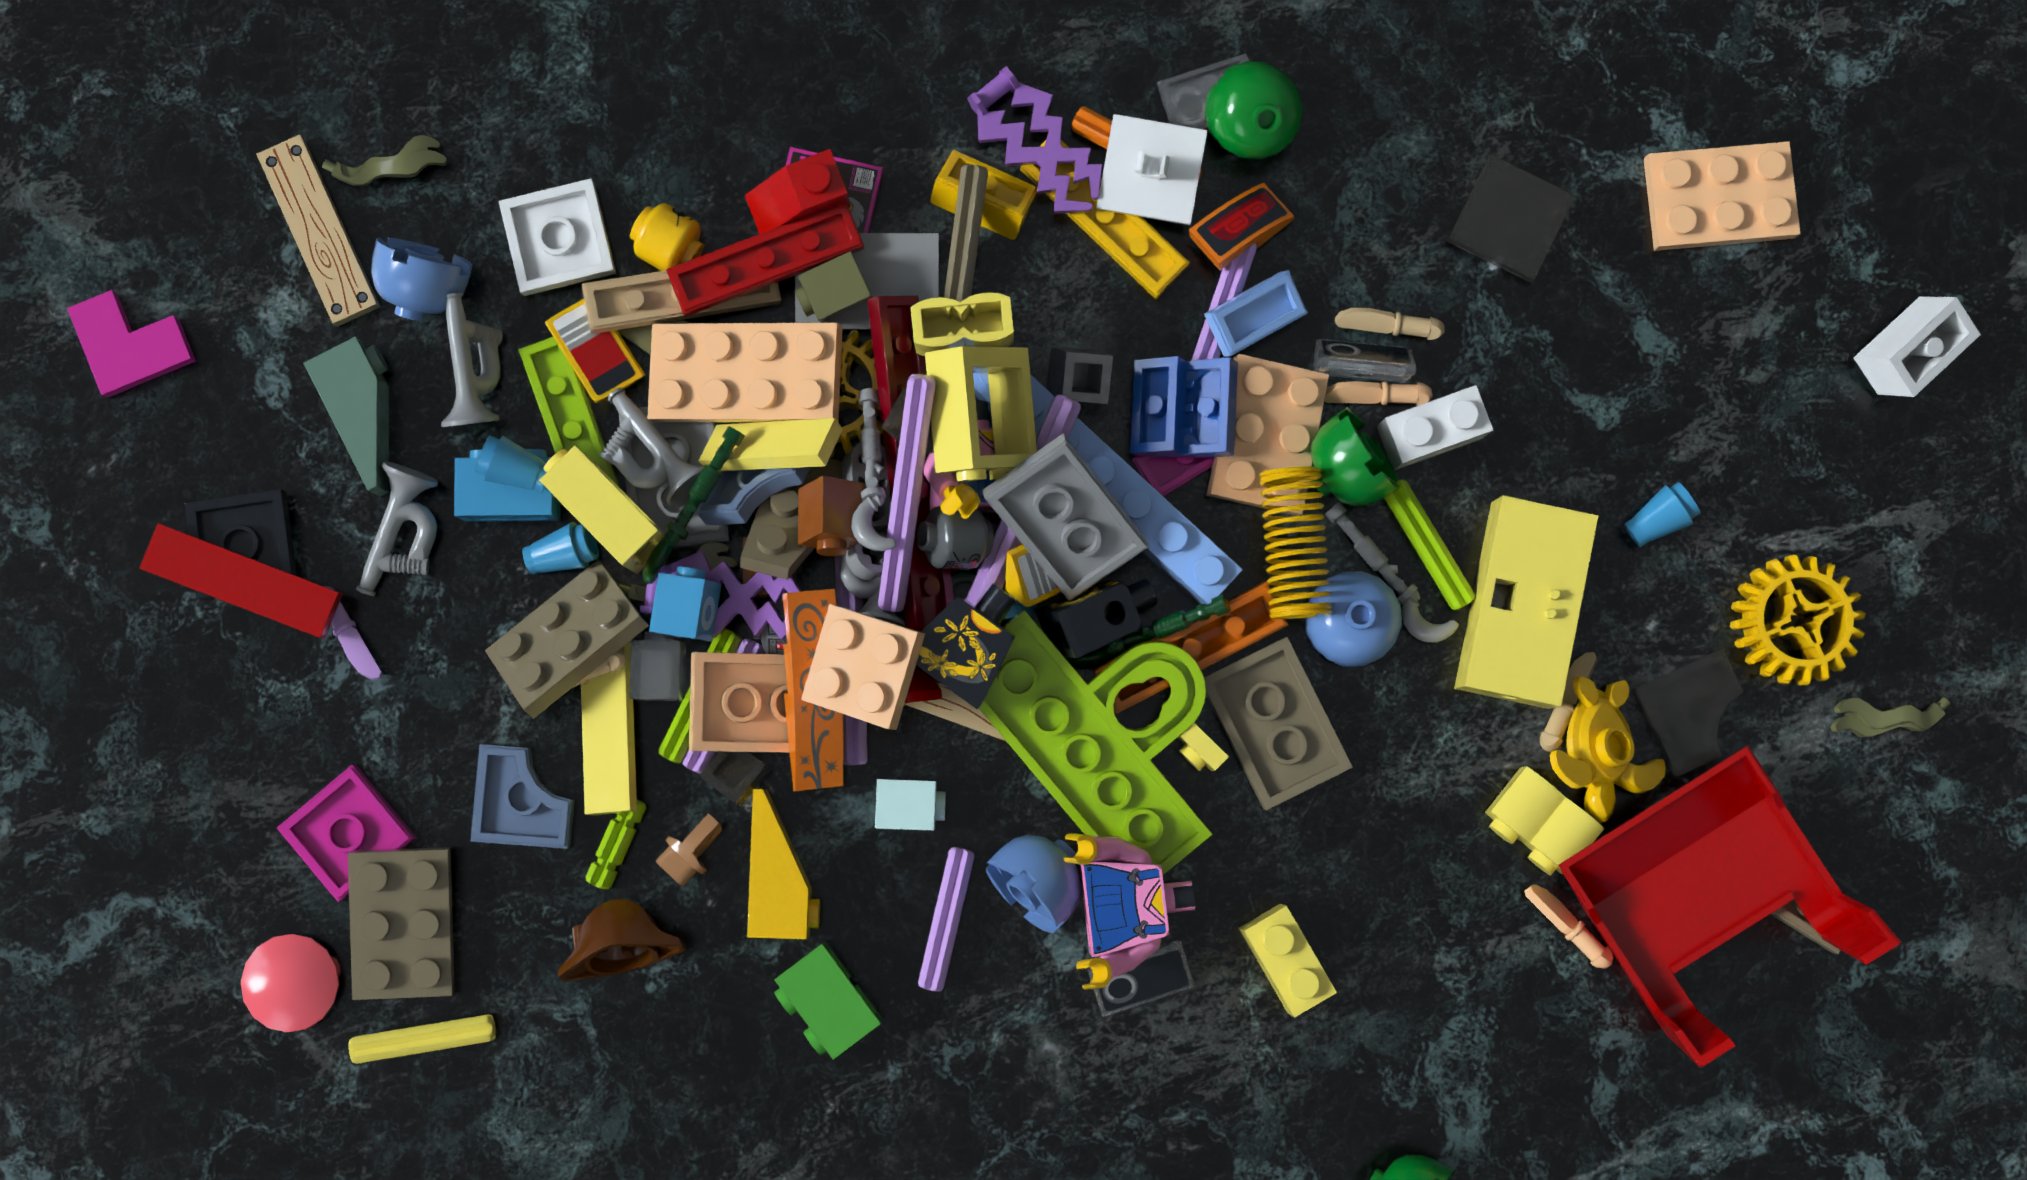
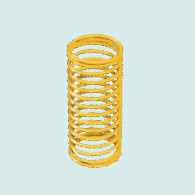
M1284 467L1265 470L1259 474L1261 477L1259 479L1260 485L1266 487L1260 494L1262 497L1267 498V500L1262 502L1261 506L1269 509L1262 514V517L1270 520L1263 525V528L1273 531L1267 533L1264 539L1274 542L1266 545L1264 549L1267 552L1275 553L1267 556L1265 561L1276 564L1268 567L1266 572L1277 575L1269 578L1267 583L1278 586L1269 589L1268 594L1279 597L1270 600L1268 603L1271 607H1275L1269 610L1272 619L1314 617L1316 614L1330 615L1332 613L1330 610L1332 604L1330 602L1279 603L1296 599L1329 596L1331 594L1329 591L1278 592L1294 588L1328 585L1330 583L1328 580L1304 582L1277 581L1300 576L1328 574L1329 571L1327 569L1307 571L1276 570L1291 566L1327 563L1328 559H1275L1297 554L1323 553L1328 549L1326 547L1306 549L1274 548L1296 543L1323 542L1327 538L1325 536L1273 538V536L1287 533L1322 531L1326 527L1324 525L1290 528L1270 527L1293 521L1322 520L1325 516L1323 514L1293 517L1269 516L1285 511L1322 509L1324 505L1322 503L1292 506L1268 505L1284 500L1321 498L1323 494L1321 492L1291 495L1266 494L1283 489L1321 487L1322 482L1313 481L1322 477L1320 473L1322 470L1319 467Z

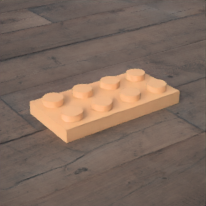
M838 323L652 324L647 419L653 422H770L836 418L838 421L843 326Z

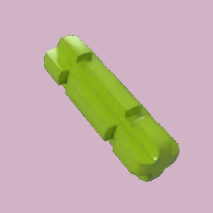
M637 799V811L615 813L617 814L616 819L610 820L595 854L598 860L591 863L587 872L586 881L605 890L612 887L618 873L615 871L617 865H621L637 830L633 827L635 823H640L646 810L645 803Z

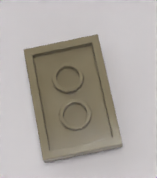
M598 559L488 647L485 652L523 710L534 719L649 625L609 570Z
M1288 637L1204 677L1206 695L1263 810L1266 811L1353 768Z
M451 847L350 851L348 853L352 1000L453 996L455 993Z

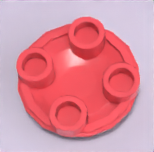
M296 934L273 937L258 946L245 963L241 978L243 1001L251 1015L269 1029L287 1033L311 1028L325 1017L335 1002L339 987L338 978L341 972L340 964L336 958L330 956L326 948L312 938Z

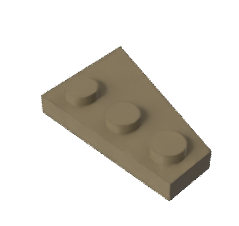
M829 458L826 466L810 467L803 484L786 487L769 496L759 505L741 554L740 568L786 580L792 576L814 550L812 547L798 545V489L822 475L842 479V461Z

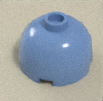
M377 238L372 256L371 274L375 289L380 296L387 302L396 305L394 312L396 315L411 320L423 321L425 313L439 314L446 311L447 294H464L472 269L471 262L454 254L452 263L444 261V256L437 253L440 250L439 248L398 238H388L386 243L381 238Z
M1363 571L1340 572L1325 579L1330 583L1318 586L1314 592L1329 591L1331 594L1329 596L1312 597L1308 603L1330 602L1332 604L1330 609L1332 613L1330 615L1316 614L1314 617L1304 618L1305 632L1312 647L1326 659L1343 667L1365 666L1384 657L1395 645L1402 627L1401 605L1393 589L1379 577Z
M1035 835L1017 837L1004 845L987 862L989 865L986 867V873L1002 897L1011 906L1018 901L1029 910L1023 917L1039 929L1049 933H1054L1069 919L1078 907L1083 892L1081 874L1077 866L1064 861V857H1074L1076 853L1068 844L1060 839L1052 842L1045 837Z

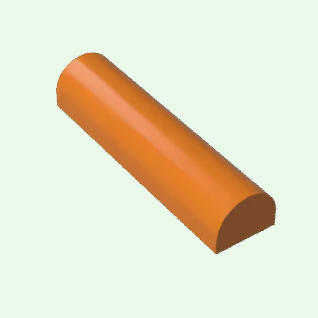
M1264 581L1229 599L1230 613L1219 617L1214 614L1208 620H1199L1191 623L1188 629L1176 632L1162 639L1155 637L1149 641H1164L1182 648L1196 661L1199 668L1203 670L1288 626L1286 619H1272L1270 617L1271 613L1269 610L1275 607H1271L1268 603L1270 600L1275 599V597L1268 594L1270 587ZM1116 658L1093 669L1094 675L1096 676ZM1152 677L1144 683L1127 685L1116 695L1113 704L1114 712L1118 714L1170 687L1168 681L1161 677Z

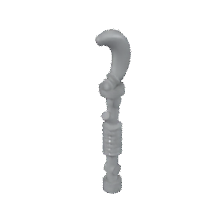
M866 388L859 392V404L863 407L864 429L861 431L862 462L866 464L865 482L867 488L861 492L863 502L857 507L852 516L851 529L856 540L864 547L874 551H886L895 548L896 541L892 538L882 537L874 530L872 525L873 513L878 510V506L882 507L887 498L884 488L879 487L877 474L881 476L885 471V468L879 464L881 462L880 431L876 429L877 417L875 407L879 405V395L876 389Z
M1340 502L1325 513L1332 523L1336 521L1355 543L1354 549L1357 550L1372 570L1379 571L1388 585L1399 594L1397 599L1400 605H1402L1403 623L1411 635L1424 642H1439L1453 635L1459 626L1456 621L1451 620L1444 624H1433L1421 616L1418 609V600H1420V594L1417 591L1418 587L1413 583L1408 587L1403 580L1397 577L1395 573H1398V565L1388 564L1389 559L1368 535L1364 536L1345 514L1347 510Z

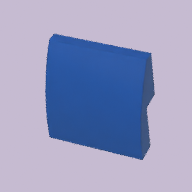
M1179 356L1134 360L1130 453L1135 456L1150 457L1234 456L1238 362L1231 357L1185 361Z

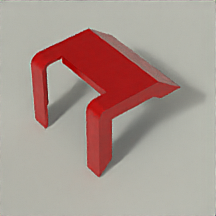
M1748 745L1558 865L1582 908L1665 1034L1699 1067L1705 1066L1736 1045L1723 1031L1696 1009L1673 974L1794 899L1809 924L1824 941L1865 965L1901 943L1872 908L1841 892L1789 813L1778 790Z

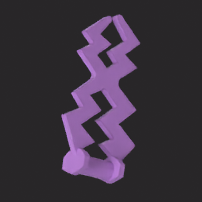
M1006 66L999 71V75L977 93L974 92L967 97L971 108L978 115L979 143L1007 141L1005 166L1039 165L1041 169L1037 194L1056 191L1054 214L1092 211V204L1089 202L1066 200L1070 176L1056 175L1057 164L1075 163L1073 184L1089 179L1091 198L1094 201L1099 196L1102 164H1088L1091 148H1063L1060 145L1062 117L1047 116L1053 95L1018 82L1014 74ZM1009 90L1014 93L1011 107L1034 105L1030 133L1048 132L1045 146L1022 147L1025 122L1002 124L1005 110L988 112L987 108Z
M703 551L666 565L660 573L676 575L677 566L696 568L707 571L705 580L721 584L724 582L730 597L717 609L713 633L714 638L719 635L737 614H741L755 637H758L766 624L769 623L778 637L784 640L786 638L785 620H782L772 602L768 601L758 609L753 598L765 588L773 601L778 604L785 590L788 593L802 592L792 577L788 580L778 577L775 579L774 576L759 572L746 584H742L725 561L712 570ZM657 579L653 584H647L644 606H640L641 613L652 614Z

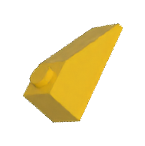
M753 789L747 938L808 939L811 928H819L820 899H812L811 884L768 789Z

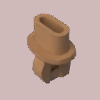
M708 813L682 843L678 839L668 836L666 842L669 846L658 857L656 862L677 883L684 887L697 871L700 874H704L707 871L697 858L719 836L722 831L721 824Z

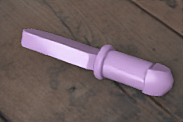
M340 602L331 622L334 636L338 637L348 660L359 674L371 680H381L382 672L357 629H355V621L350 619Z

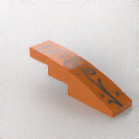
M835 589L784 593L782 597L787 644H783L788 690V693L784 694L793 791L843 786V714L801 700L829 604L836 605Z

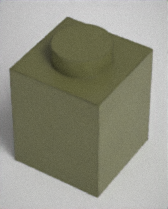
M851 251L798 275L802 287L795 290L800 305L807 317L815 314L821 323L868 302L867 299L873 298Z

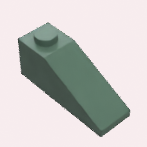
M355 336L303 364L367 490L381 497L389 493V478L382 468L383 461L389 462V386L382 374L388 371V367L375 345L369 347Z

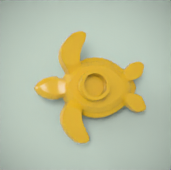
M1579 676L1575 677L1573 681V689L1579 702L1568 726L1566 739L1567 753L1562 750L1551 751L1550 762L1552 769L1566 785L1574 789L1587 788L1584 799L1585 812L1598 823H1604L1613 813L1616 804L1614 784L1632 793H1644L1655 788L1665 776L1666 766L1663 759H1653L1642 765L1630 763L1634 756V742L1629 725L1619 710V707L1629 697L1628 683L1625 680L1607 685L1604 693L1597 689L1594 682L1589 678Z

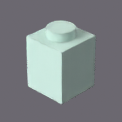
M877 779L875 828L934 831L936 821H945L946 792L937 791V781Z

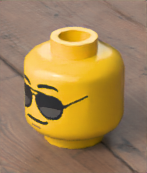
M661 203L655 208L647 206L637 217L630 232V239L634 241L635 255L660 271H666L668 268L700 257L704 250V244L699 241L701 236L700 223L666 203Z

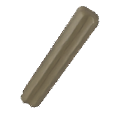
M966 164L962 166L944 292V298H950L959 302L970 297L972 293L988 170L984 166Z

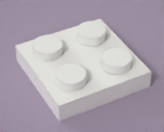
M592 178L499 201L519 290L523 296L616 274L596 186Z

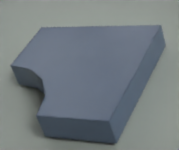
M810 467L720 471L722 475L706 502H703L698 515L705 525L746 523L754 510L769 496L786 487L803 484Z
M480 744L470 841L570 849L575 800L558 796L542 784L533 768L531 748Z

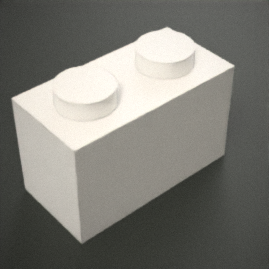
M1918 297L1854 357V360L1878 395L1915 397L1981 334L1957 297Z
M1476 385L1386 417L1377 426L1388 459L1394 470L1478 441L1493 431Z

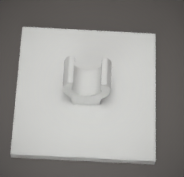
M1113 114L1097 209L1190 225L1207 130Z

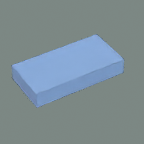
M1289 270L1273 275L1204 313L1223 357L1236 354L1308 314Z

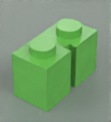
M825 941L774 979L780 987L774 993L781 1005L791 1016L798 1011L809 1026L804 1031V1035L816 1052L822 1055L827 1051L834 1060L880 1025L883 1018L858 984L855 986L849 980L851 977L850 973Z

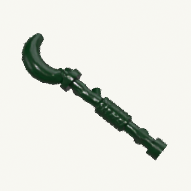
M730 426L727 427L722 436L725 440L718 447L711 463L704 466L691 490H689L690 498L682 511L677 515L675 523L667 522L664 528L668 532L655 546L644 566L642 577L646 584H653L656 581L658 573L663 569L675 545L679 543L680 539H687L689 532L685 530L686 526L700 503L706 502L709 494H711L722 475L720 470L731 456L733 448L735 446L739 447L745 435Z
M1222 594L1212 598L1209 604L1196 606V609L1188 612L1180 610L1179 612L1154 620L1151 626L1141 627L1139 631L1131 632L1081 657L1065 658L1074 668H1097L1116 658L1119 653L1121 655L1130 646L1145 642L1154 637L1162 639L1163 637L1170 636L1176 632L1188 629L1193 622L1208 620L1214 614L1219 617L1230 613V604L1227 597Z

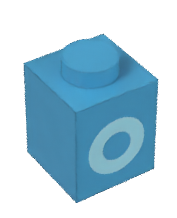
M677 566L676 575L658 573L649 632L712 642L722 584L705 580L707 571L696 568Z

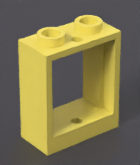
M961 346L925 353L927 375L935 378L936 381L931 414L936 473L956 472L957 482L987 479L986 471H989L990 480H997L1037 452L1028 348ZM973 373H988L995 455H980Z
M574 446L569 451L566 449L558 451L545 464L543 469L547 473L539 481L622 566L638 574L644 568L655 546L665 537V533L578 447Z

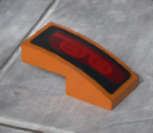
M1262 183L1243 192L1210 213L1189 229V235L1214 265L1221 270L1254 243L1257 244L1258 249L1292 222L1294 215L1266 184Z

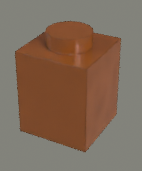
M822 475L799 488L798 545L817 548V553L823 556H841L847 553V549L859 544L851 529L852 516L857 507L863 502L861 492L866 489V484Z

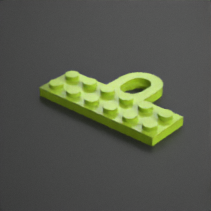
M1023 609L1003 626L1016 637L984 701L979 707L980 711L1085 835L1091 837H1119L1148 851L1152 862L1161 865L1162 874L1164 875L1212 835L1211 831L1151 761L1154 756L1185 732L1200 715L1206 694L1205 681L1201 669L1196 661L1182 648L1164 641H1147L1134 645L1123 652L1086 683L1032 617ZM1152 677H1161L1168 681L1171 688L1170 697L1162 704L1159 718L1152 724L1144 728L1133 729L1124 726L1117 720L1114 715L1113 704L1116 695L1122 688L1133 683H1144Z

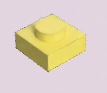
M1195 723L1177 737L1184 744L1179 752L1198 771L1204 766L1210 771H1216L1229 757Z

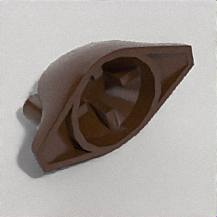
M626 899L610 900L593 909L583 924L572 928L574 950L559 968L558 978L563 982L617 975L641 969L686 951L685 944L678 937L660 931L654 919L639 904Z

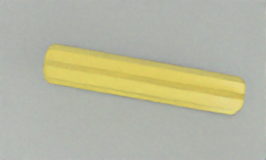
M487 1014L356 1036L349 1040V1055L352 1063L358 1064L490 1042L496 1038L495 1021L492 1015Z

